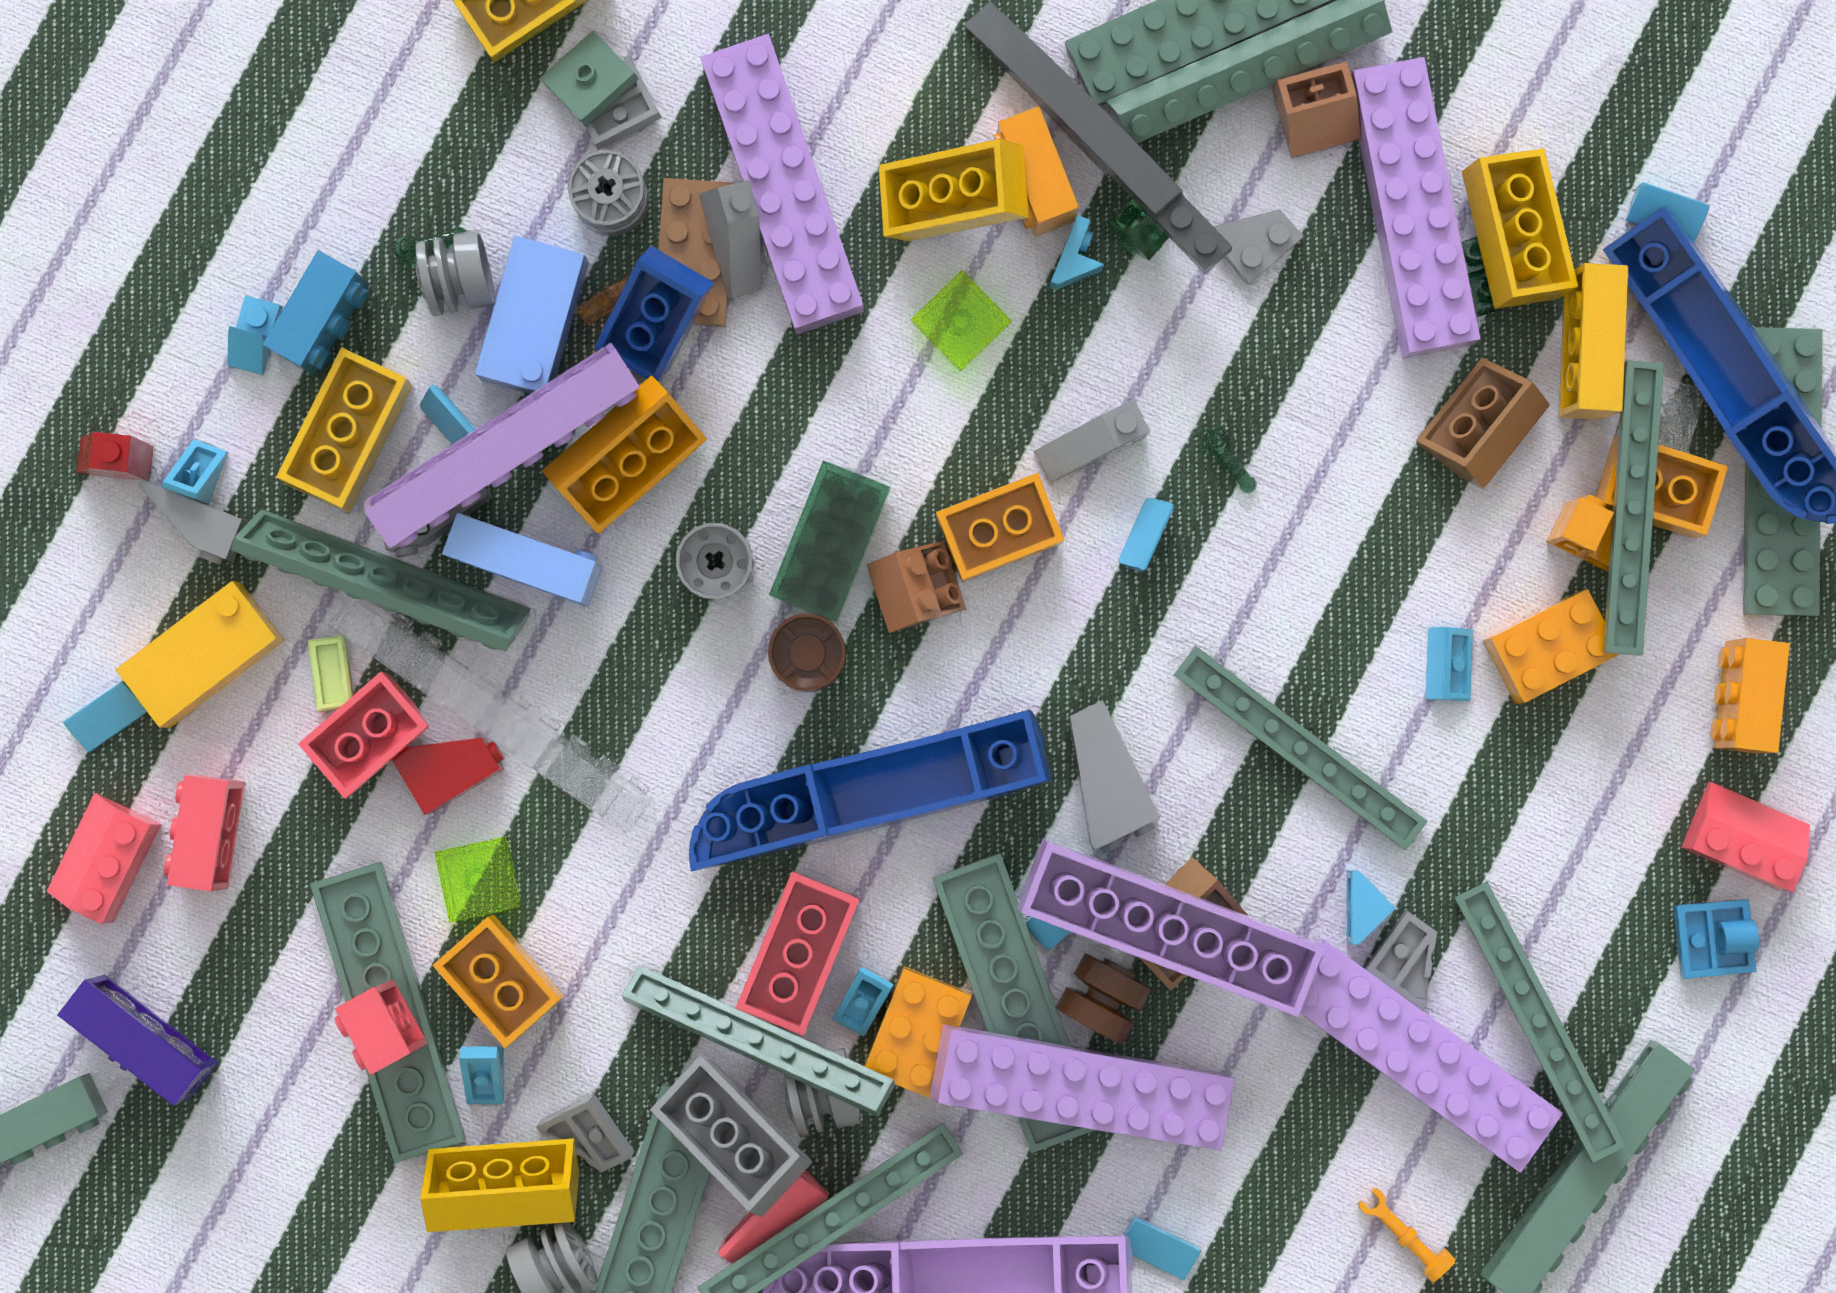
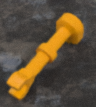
M1373 1187L1371 1191L1378 1198L1377 1205L1369 1208L1360 1200L1357 1203L1359 1208L1365 1214L1375 1215L1397 1237L1396 1242L1402 1248L1406 1246L1426 1266L1424 1275L1432 1283L1436 1282L1455 1264L1456 1259L1445 1248L1435 1255L1416 1236L1418 1232L1412 1226L1407 1227L1386 1206L1384 1194L1379 1189Z

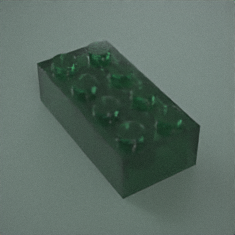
M823 460L769 593L770 598L807 613L822 616L838 625L890 495L891 487Z

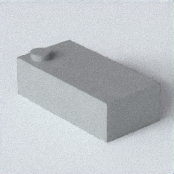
M701 1055L650 1109L749 1213L761 1217L767 1213L813 1163L715 1062Z

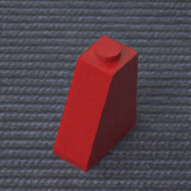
M92 432L80 438L76 473L150 481L154 446L130 435Z
M475 738L406 747L392 759V762L424 815H429L503 771L504 767L501 761L505 757L495 741L489 743L486 738Z

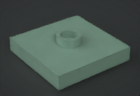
M594 31L590 32L540 77L544 85L585 127L639 79L632 69Z

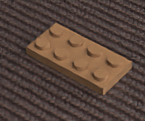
M664 178L658 250L714 282L693 325L726 327L728 296L699 194L734 183Z

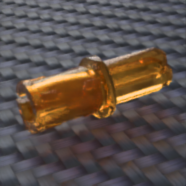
M631 273L609 287L606 285L602 286V292L577 308L579 317L586 325H591L613 310Z

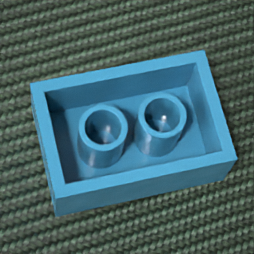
M317 250L262 345L306 372L316 376L319 370L324 371L329 365L333 353L330 351L336 340H342L351 326L349 318L355 308L360 309L366 302L369 295V290H367L369 283L355 270Z

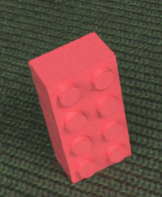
M793 870L736 1008L804 1036L860 897Z

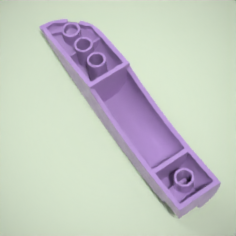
M1128 1236L971 1238L830 1243L766 1286L762 1293H1132L1134 1263L1131 1242Z

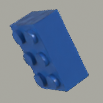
M651 246L637 260L594 348L600 350L609 343H612L629 369L646 379L652 375L659 382L675 361L714 282Z

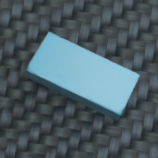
M1645 182L1636 187L1625 221L1638 225L1666 205L1686 234H1689L1695 242L1708 214L1710 205Z
M432 384L428 388L420 403V408L452 444L476 429L438 386Z
M1147 498L1144 501L1118 559L1120 564L1140 573L1147 569L1174 509L1172 503L1153 498Z
M1430 627L1428 629L1427 699L1471 701L1473 629Z
M121 681L63 723L87 752L90 753L148 712L127 684Z
M1133 1215L1124 1236H1128L1130 1239L1133 1256L1182 1280H1185L1201 1252L1199 1246Z

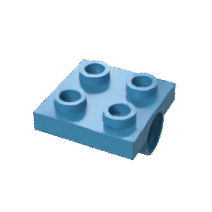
M1749 899L1673 905L1681 978L1757 972L1755 952L1759 948V935L1756 923L1751 919Z

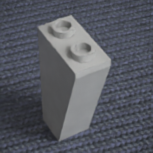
M1103 700L1069 716L1068 720L1085 819L1092 849L1097 850L1101 848L1103 853H1106L1122 845L1121 837L1134 832L1135 836L1139 837L1155 829L1156 827L1153 822L1160 819V816Z

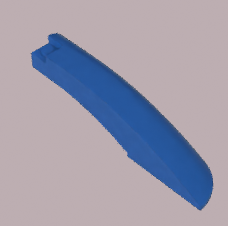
M1665 205L1602 250L1613 265L1628 266V287L1663 335L1720 422L1726 435L1771 498L1779 506L1796 517L1826 524H1836L1835 448L1730 292L1689 234H1686Z
M1025 710L940 734L820 763L808 764L733 785L716 795L705 806L706 810L698 824L693 828L689 845L691 872L857 834L1050 783L1052 779L1044 751L1046 744L1039 723L1031 710Z

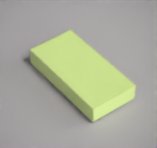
M341 635L308 640L317 712L337 710L354 695L346 636Z

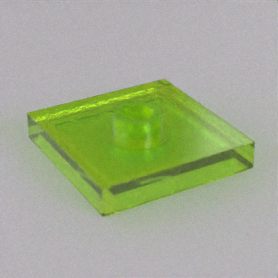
M963 270L910 319L917 329L959 372L968 366L1012 323V320Z
M507 836L434 852L449 923L522 907Z

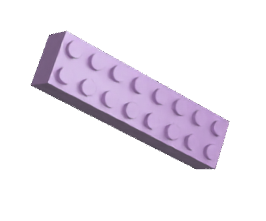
M769 33L701 56V62L743 181L749 180L759 214L760 232L796 335L864 312L862 299Z
M1425 57L1353 70L1351 77L1357 94L1361 132L1359 144L1402 359L1472 346L1481 338Z
M609 343L365 500L364 512L389 549L396 544L402 548L414 541L419 536L417 531L425 525L429 524L433 528L445 521L450 516L448 511L456 505L460 504L464 508L481 497L479 491L484 487L492 484L495 488L512 477L510 471L520 464L528 467L543 457L541 452L543 449L551 444L559 447L575 436L572 432L574 429L584 423L587 427H590L606 416L603 411L616 403L618 407H621L637 396L634 391L640 388L615 347L612 343Z
M1042 839L1016 907L1025 915L1296 1017L1300 1015L1325 947L1310 939L1046 839Z
M1318 937L1316 942L1325 947L1300 1014L1521 1173L1563 1115V1112L1333 945Z
M943 1024L929 1097L939 1104L1222 1151L1235 1078L1222 1072Z

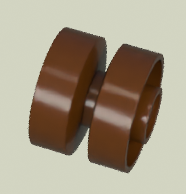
M804 613L787 618L775 629L769 641L768 658L773 672L785 685L800 692H817L831 686L842 674L846 663V646L841 633L832 622L816 614Z
M1084 953L1073 974L1089 986L1087 992L1066 986L1055 1008L1095 1032L1123 1045L1134 1023L1119 1011L1120 1006L1124 1005L1141 1011L1152 989L1135 979L1137 974L1107 958H1104L1102 962Z

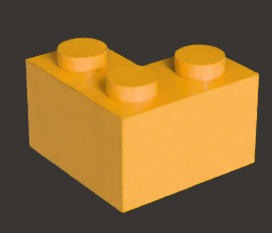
M1591 495L1564 503L1546 542L1609 573L1614 512L1605 508L1607 504L1603 500Z

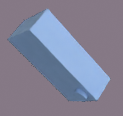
M514 235L475 371V375L480 380L531 394L556 378L589 265V261L584 254Z
M456 513L442 552L443 555L458 562L586 607L590 605L603 566L596 562L597 556L578 549L573 554L460 513Z

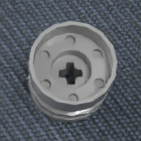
M599 150L589 153L575 164L569 176L568 194L572 206L588 229L602 236L617 237L631 232L642 223L648 211L649 193L640 169L630 157L613 150ZM606 183L612 187L613 192L608 197L601 188Z
M478 230L454 234L453 252H448L445 243L440 237L434 239L435 255H433L430 245L426 240L416 243L417 279L421 294L426 300L433 317L443 315V298H445L449 311L456 313L458 311V295L462 294L470 309L495 304V292L490 265L483 239Z
M706 523L693 528L683 537L676 552V569L680 580L692 593L707 599H722L737 593L747 584L753 571L754 555L749 541L739 530L722 523ZM720 551L724 554L722 561L725 563L723 569L716 567L712 571L708 568L710 561L706 557L709 553L717 554Z
M845 1048L832 1051L847 1058ZM784 1074L782 1086L789 1117L796 1126L800 1138L810 1134L809 1118H813L818 1133L824 1132V1115L830 1113L838 1129L861 1124L859 1108Z
M569 1222L554 1223V1232L549 1227L543 1228L540 1232L543 1248L532 1237L528 1236L506 1249L511 1272L521 1293H563L562 1287L568 1293H582L581 1286L588 1292L598 1287V1279L590 1252L583 1239L576 1233Z

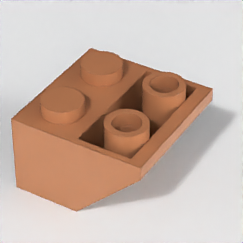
M1347 61L1276 81L1272 93L1291 159L1361 139L1357 94Z
M944 541L895 552L866 564L889 633L917 626L966 609Z

